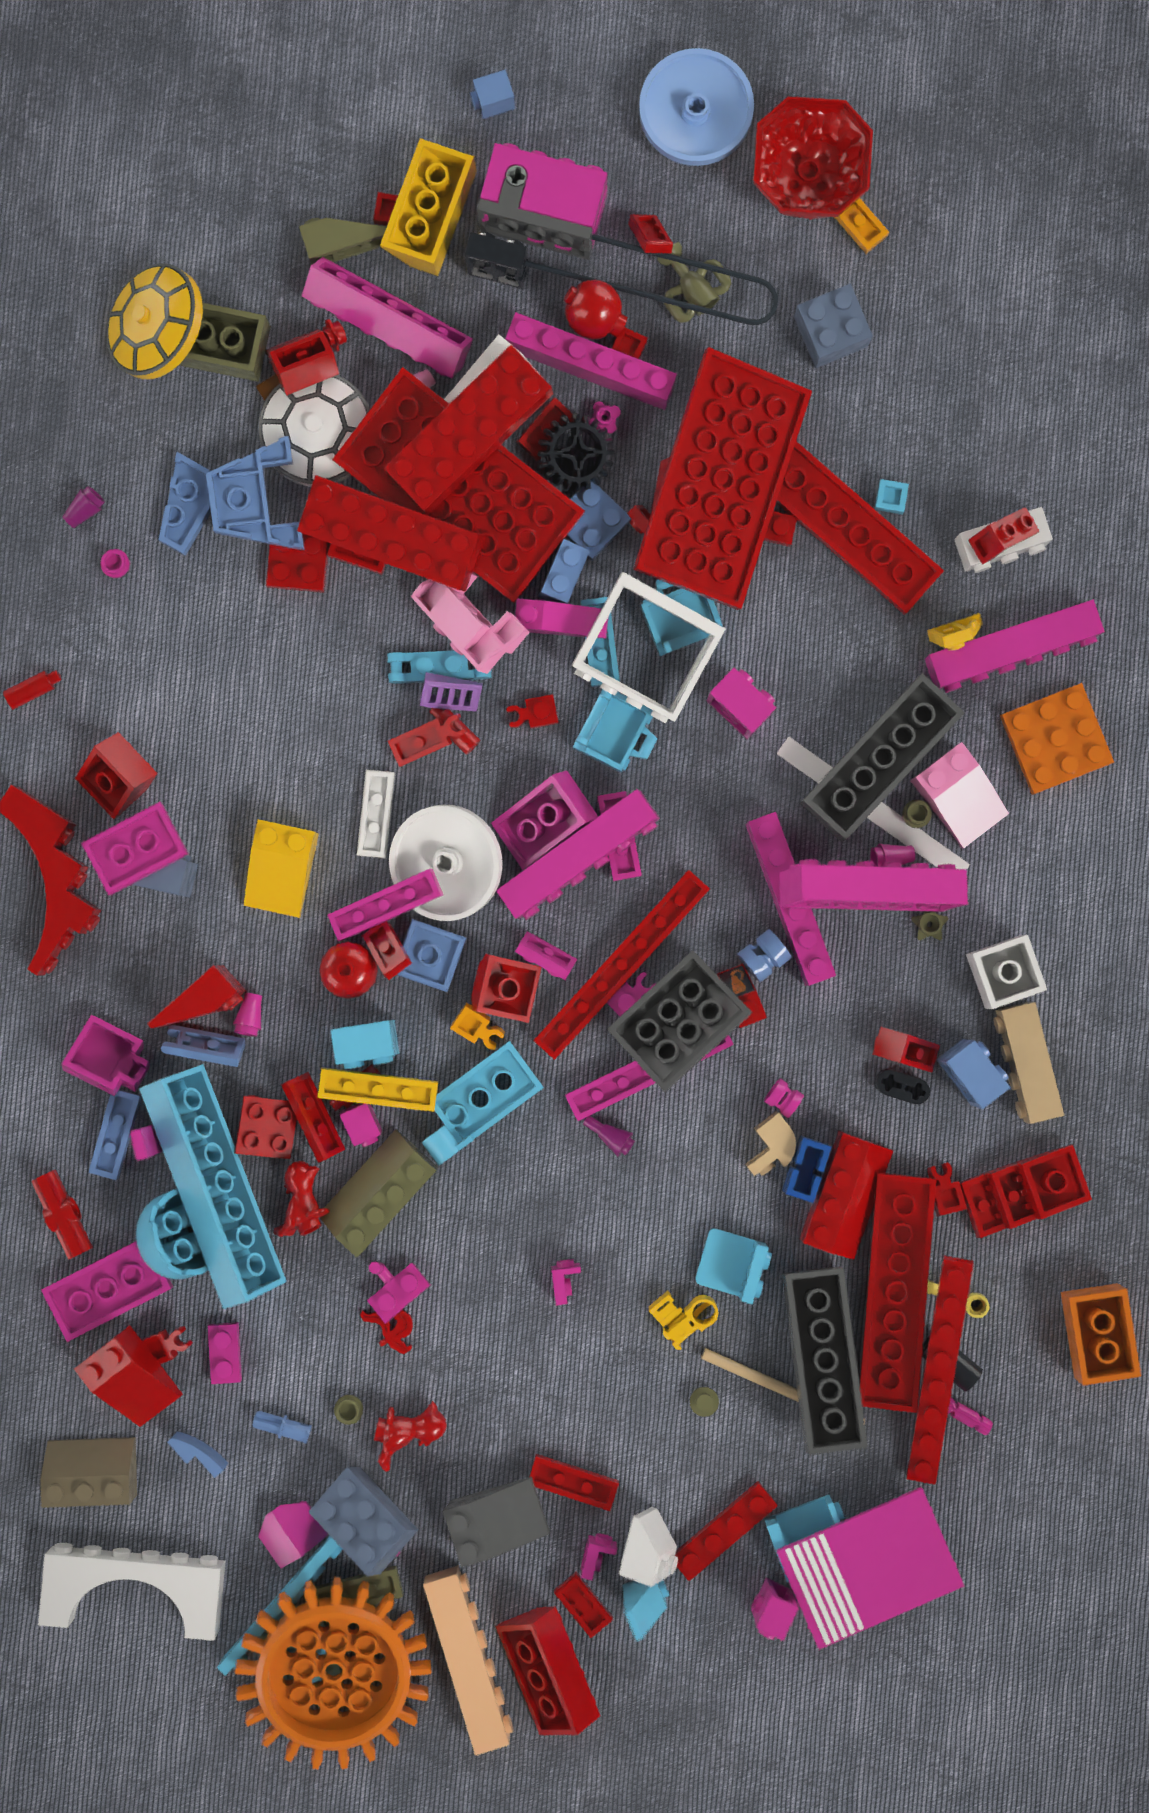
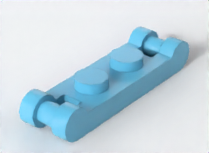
M454 650L412 653L394 652L387 654L388 663H391V673L388 674L389 683L424 682L426 672L463 680L492 678L491 670L488 674L479 672L477 669L469 670L468 659ZM402 663H410L411 673H402Z

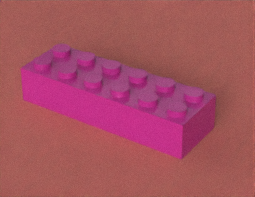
M801 860L800 864L790 865V869L780 872V908L944 912L968 905L967 869H956L955 864L938 865V868H929L927 863L911 864V867H901L899 862L884 863L883 867H875L874 862L871 861L856 862V866H846V861L842 860L829 861L828 865H818V860Z

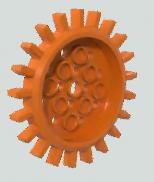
M334 1577L331 1585L332 1597L320 1599L317 1598L313 1582L311 1580L306 1581L304 1591L306 1603L296 1607L285 1592L279 1594L278 1604L285 1614L280 1620H275L262 1609L258 1612L256 1622L260 1627L269 1632L265 1639L245 1633L243 1636L241 1647L259 1653L258 1660L237 1659L235 1674L256 1676V1683L238 1686L236 1699L237 1701H243L258 1697L260 1705L246 1712L245 1723L247 1726H251L267 1717L272 1725L264 1732L262 1744L268 1747L277 1737L283 1734L290 1739L286 1747V1761L291 1762L294 1759L301 1745L313 1749L311 1754L312 1769H319L323 1761L324 1750H338L341 1769H347L350 1759L348 1749L361 1745L364 1755L369 1762L374 1761L375 1744L372 1739L379 1734H382L394 1747L399 1744V1733L391 1725L396 1717L414 1727L417 1724L418 1713L404 1705L406 1698L420 1701L428 1700V1687L410 1683V1676L431 1674V1660L410 1661L409 1656L410 1653L427 1647L425 1633L405 1640L402 1632L414 1623V1614L410 1610L402 1614L395 1621H392L386 1615L394 1605V1595L390 1592L382 1598L377 1607L366 1603L369 1597V1582L367 1581L361 1583L355 1599L341 1597L343 1585L340 1577ZM322 1621H327L329 1625L327 1627H321L319 1623ZM351 1623H356L359 1627L357 1629H350L348 1626ZM288 1647H295L297 1651L290 1653L286 1649ZM318 1649H324L326 1653L323 1655H319L316 1653V1651ZM348 1651H353L355 1655L353 1657H348L345 1655V1653ZM377 1653L384 1654L382 1659H377L374 1656ZM331 1664H337L342 1668L340 1674L332 1676L325 1669ZM290 1674L294 1678L287 1681L284 1679V1676ZM317 1676L323 1679L321 1682H312V1679ZM344 1679H350L352 1683L344 1684L342 1681ZM373 1681H379L381 1682V1685L375 1687L371 1683ZM317 1704L320 1708L312 1710L310 1706ZM342 1706H346L349 1708V1710L346 1712H341L339 1708Z

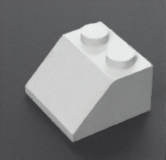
M650 1507L633 1516L619 1575L651 1587L670 1576V1574H673L678 1562V1557L675 1556L677 1546L657 1508Z

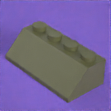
M395 1129L324 1207L329 1208L330 1212L320 1217V1219L333 1236L358 1258L439 1167L402 1133Z

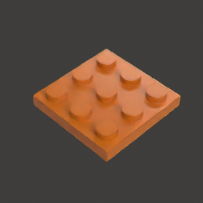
M1082 683L1000 715L1032 795L1114 763Z

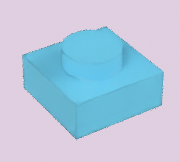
M880 479L874 509L903 514L909 484Z

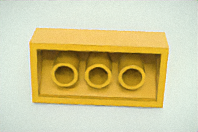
M420 138L382 238L381 248L412 268L438 276L477 173L474 156Z

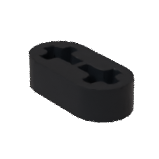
M890 1069L881 1070L875 1077V1087L884 1095L912 1104H922L930 1096L929 1085L922 1079ZM889 1074H891L892 1080L900 1083L899 1089L890 1086L888 1090H884L885 1085L881 1083L882 1078H888ZM919 1083V1089L923 1090L922 1096L917 1095L915 1099H912L913 1094L904 1090L905 1085L915 1087Z

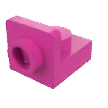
M574 1259L557 1261V1266H551L556 1306L567 1304V1296L572 1295L570 1278H564V1275L581 1273L580 1263H574Z
M597 1533L595 1536L588 1535L580 1567L581 1578L593 1580L594 1571H600L603 1554L599 1552L611 1555L617 1554V1542L612 1541L613 1538L611 1536Z

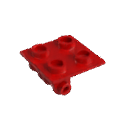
M256 1095L243 1096L234 1153L291 1159L297 1118L289 1101L261 1098Z

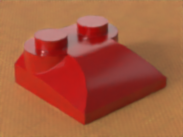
M485 954L478 965L471 995L472 1010L529 1023L542 967Z

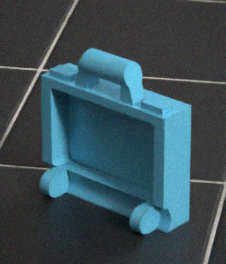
M659 579L656 580V590L664 594L663 589L673 586ZM682 588L666 594L667 597L722 626L713 600ZM643 600V604L640 605L659 656L709 636V634L647 600Z
M602 689L573 745V749L621 773L622 770H626L630 763L629 757L648 759L657 741L656 736L645 727L646 724H650L653 718L651 716L653 710L644 705L640 710L625 702L627 696L619 692L614 696ZM643 734L646 738L639 751H636L634 747L640 735Z

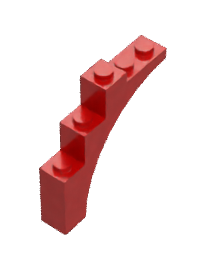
M11 784L0 800V813L16 826L33 850L44 879L47 904L45 926L39 947L27 970L36 976H45L46 973L50 974L58 964L57 956L62 949L66 950L74 940L75 935L72 934L74 931L86 934L87 931L91 932L95 929L100 921L98 915L101 909L74 892L75 888L79 889L87 878L86 871L89 867L60 849L62 845L66 846L75 834L73 829L76 824L20 787Z

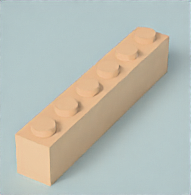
M459 1565L426 1575L423 1586L475 1756L507 1746L510 1741V1733L514 1732L510 1715H504L502 1705L505 1704L502 1689L500 1686L496 1687L493 1676H496V1670L492 1658L487 1659L484 1648L488 1647L483 1629L478 1630L475 1621L479 1619L476 1604L474 1601L470 1602L467 1592L470 1591L468 1577L466 1573L461 1574Z

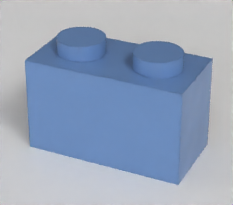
M563 539L538 597L550 602L568 604L590 550Z

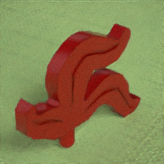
M362 1310L360 1315L363 1321L376 1323L382 1327L384 1339L379 1342L380 1346L388 1343L392 1349L401 1354H405L412 1349V1345L406 1346L405 1342L401 1340V1338L407 1337L413 1329V1319L408 1312L402 1310L393 1317L397 1324L391 1330L390 1321L384 1323L376 1311L369 1314Z

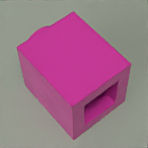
M357 1103L341 1111L340 1117L353 1146L361 1144L362 1147H366L378 1141L377 1136L381 1135L382 1128L371 1104Z

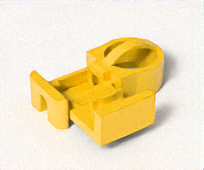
M667 1290L648 1308L649 1312L663 1326L665 1338L667 1340L670 1339L672 1345L677 1350H681L680 1343L694 1331L699 1329L702 1332L715 1323L718 1318V1308L714 1299L707 1295H698L685 1308L682 1309L681 1306L677 1308L672 1303L674 1299L671 1297V1293ZM667 1301H669L665 1306H663V1307L658 1311V1309H659L662 1305H664ZM702 1303V1304L693 1312L694 1307H695L697 1304ZM712 1305L714 1307V1313L710 1318L704 1320L697 1319L699 1314L708 1306Z

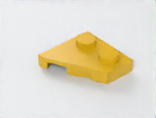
M977 613L927 630L929 641L940 647L948 648V650L962 648L965 646L964 642L972 640L983 625L981 615Z

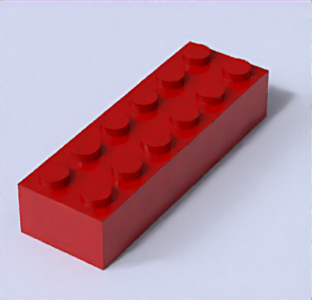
M511 344L409 442L384 469L414 502L429 515L553 395V389Z
M317 475L314 477L297 529L298 532L460 591L467 590L485 537Z

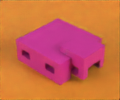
M93 1015L90 1016L61 1063L63 1071L113 1096L117 1094L121 1085L136 1092L150 1068L149 1061L139 1056L144 1048L143 1040Z

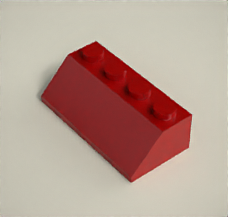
M838 1130L821 1177L815 1201L810 1207L799 1238L802 1243L831 1254L855 1259L875 1203L877 1173H886L893 1150Z
M556 1606L538 1607L495 1626L539 1735H578L601 1716Z

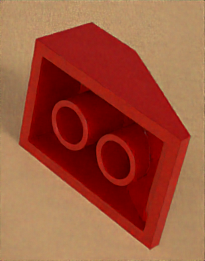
M213 965L147 1025L150 1028H159L224 1010L232 1011L243 1002L244 999L241 996L246 990L224 965Z
M130 1325L74 1368L75 1372L94 1395L139 1427L143 1426L183 1395Z

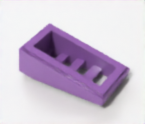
M426 672L420 697V706L477 712L482 683ZM433 687L438 688L437 695L431 694ZM444 688L449 689L448 697H443ZM456 689L461 690L459 700L454 699ZM467 690L472 691L470 702L465 701Z

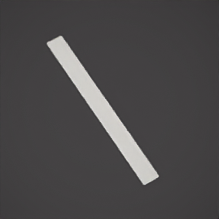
M790 737L787 738L777 752L780 757L817 783L833 768ZM882 802L867 817L906 846L912 845L917 854L937 868L941 864H955L956 869H967L970 866L969 863L921 829L909 827L901 815Z

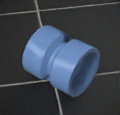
M767 929L756 938L755 945L748 944L737 953L739 959L759 983L773 973L772 968L774 966L780 968L792 958L783 943L770 929Z

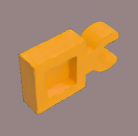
M467 1002L450 1027L451 1030L474 1044L478 1038L483 1039L484 1045L490 1050H495L497 1045L496 1042L490 1039V1036L497 1035L503 1038L505 1034L501 1027L489 1026L488 1023L491 1017L485 1013L473 1011L472 1005Z

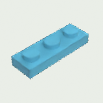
M608 597L580 600L581 606L602 608ZM610 612L606 639L596 638L587 658L588 665L620 682ZM593 677L590 680L591 687L601 686L602 684L601 681Z

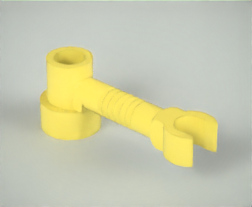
M928 1280L927 1293L937 1296L939 1284ZM971 1293L968 1295L966 1311L974 1318L984 1317L989 1311V1302L984 1295ZM973 1300L981 1301L978 1307L971 1306Z

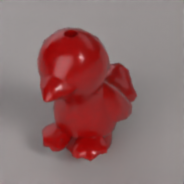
M296 1161L288 1166L284 1175V1187L287 1188L286 1194L292 1193V1198L286 1210L285 1222L273 1230L275 1235L279 1237L292 1236L298 1229L300 1236H304L322 1226L319 1218L328 1214L330 1210L329 1208L319 1209L313 1195L314 1179L320 1169L317 1166H311L303 1161Z
M433 1401L424 1412L413 1418L394 1416V1408L391 1406L388 1409L387 1419L379 1417L374 1441L383 1443V1449L378 1457V1463L383 1471H390L392 1455L395 1451L405 1447L414 1438L419 1439L418 1446L420 1447L422 1444L428 1446L443 1436L447 1427L446 1419L438 1411L437 1405Z

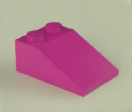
M566 770L550 776L491 822V824L522 870H525L599 816Z

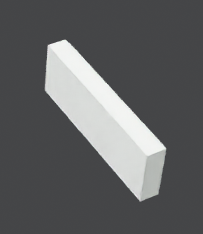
M366 770L357 856L386 859L395 780L394 772Z

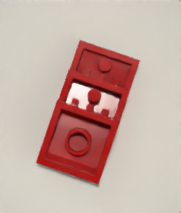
M1073 1144L996 1168L960 1182L967 1206L966 1210L976 1238H983L1006 1228L1013 1229L1035 1219L1042 1220L1092 1200Z

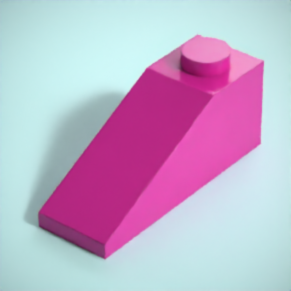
M517 599L515 617L530 633L587 637L602 608L542 600ZM608 618L597 638L606 639Z

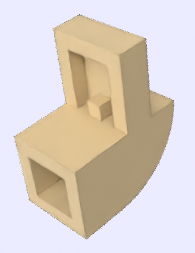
M775 1111L753 1128L767 1145L764 1150L745 1164L754 1176L758 1173L761 1176L768 1173L774 1168L773 1161L778 1159L783 1167H786L791 1162L795 1153L796 1140L794 1133L780 1113Z

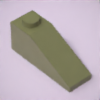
M312 218L307 220L304 225L299 226L311 265L322 257L336 262L380 248L387 228L385 226L332 218Z

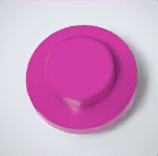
M111 549L103 554L100 565L102 571L107 576L120 578L128 572L130 560L123 551Z

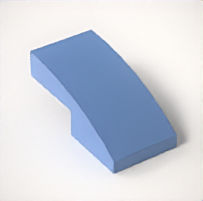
M177 1431L167 1441L186 1464L196 1456L214 1478L228 1465V1462L212 1447L188 1434Z

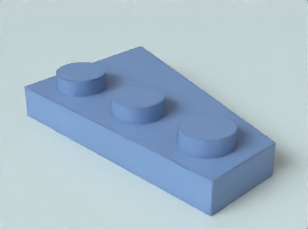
M176 452L174 474L170 481L168 503L165 506L158 540L186 556L211 513L206 473L210 472V470Z

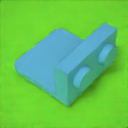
M712 1228L707 1235L695 1280L699 1285L739 1296L742 1302L753 1304L754 1298H759L761 1295L763 1281L760 1280L762 1270L768 1269L772 1253L768 1252L769 1247L764 1242Z

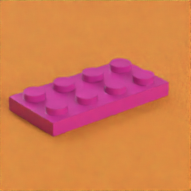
M135 1241L43 1288L41 1291L68 1342L172 1289L173 1285L169 1278L163 1277L149 1268L142 1259Z

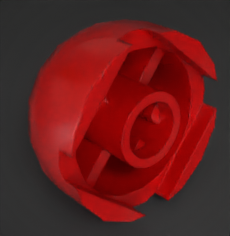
M350 941L338 943L328 949L322 957L319 968L321 981L325 988L336 997L344 999L357 998L364 995L374 985L378 974L377 963L370 950L362 944Z

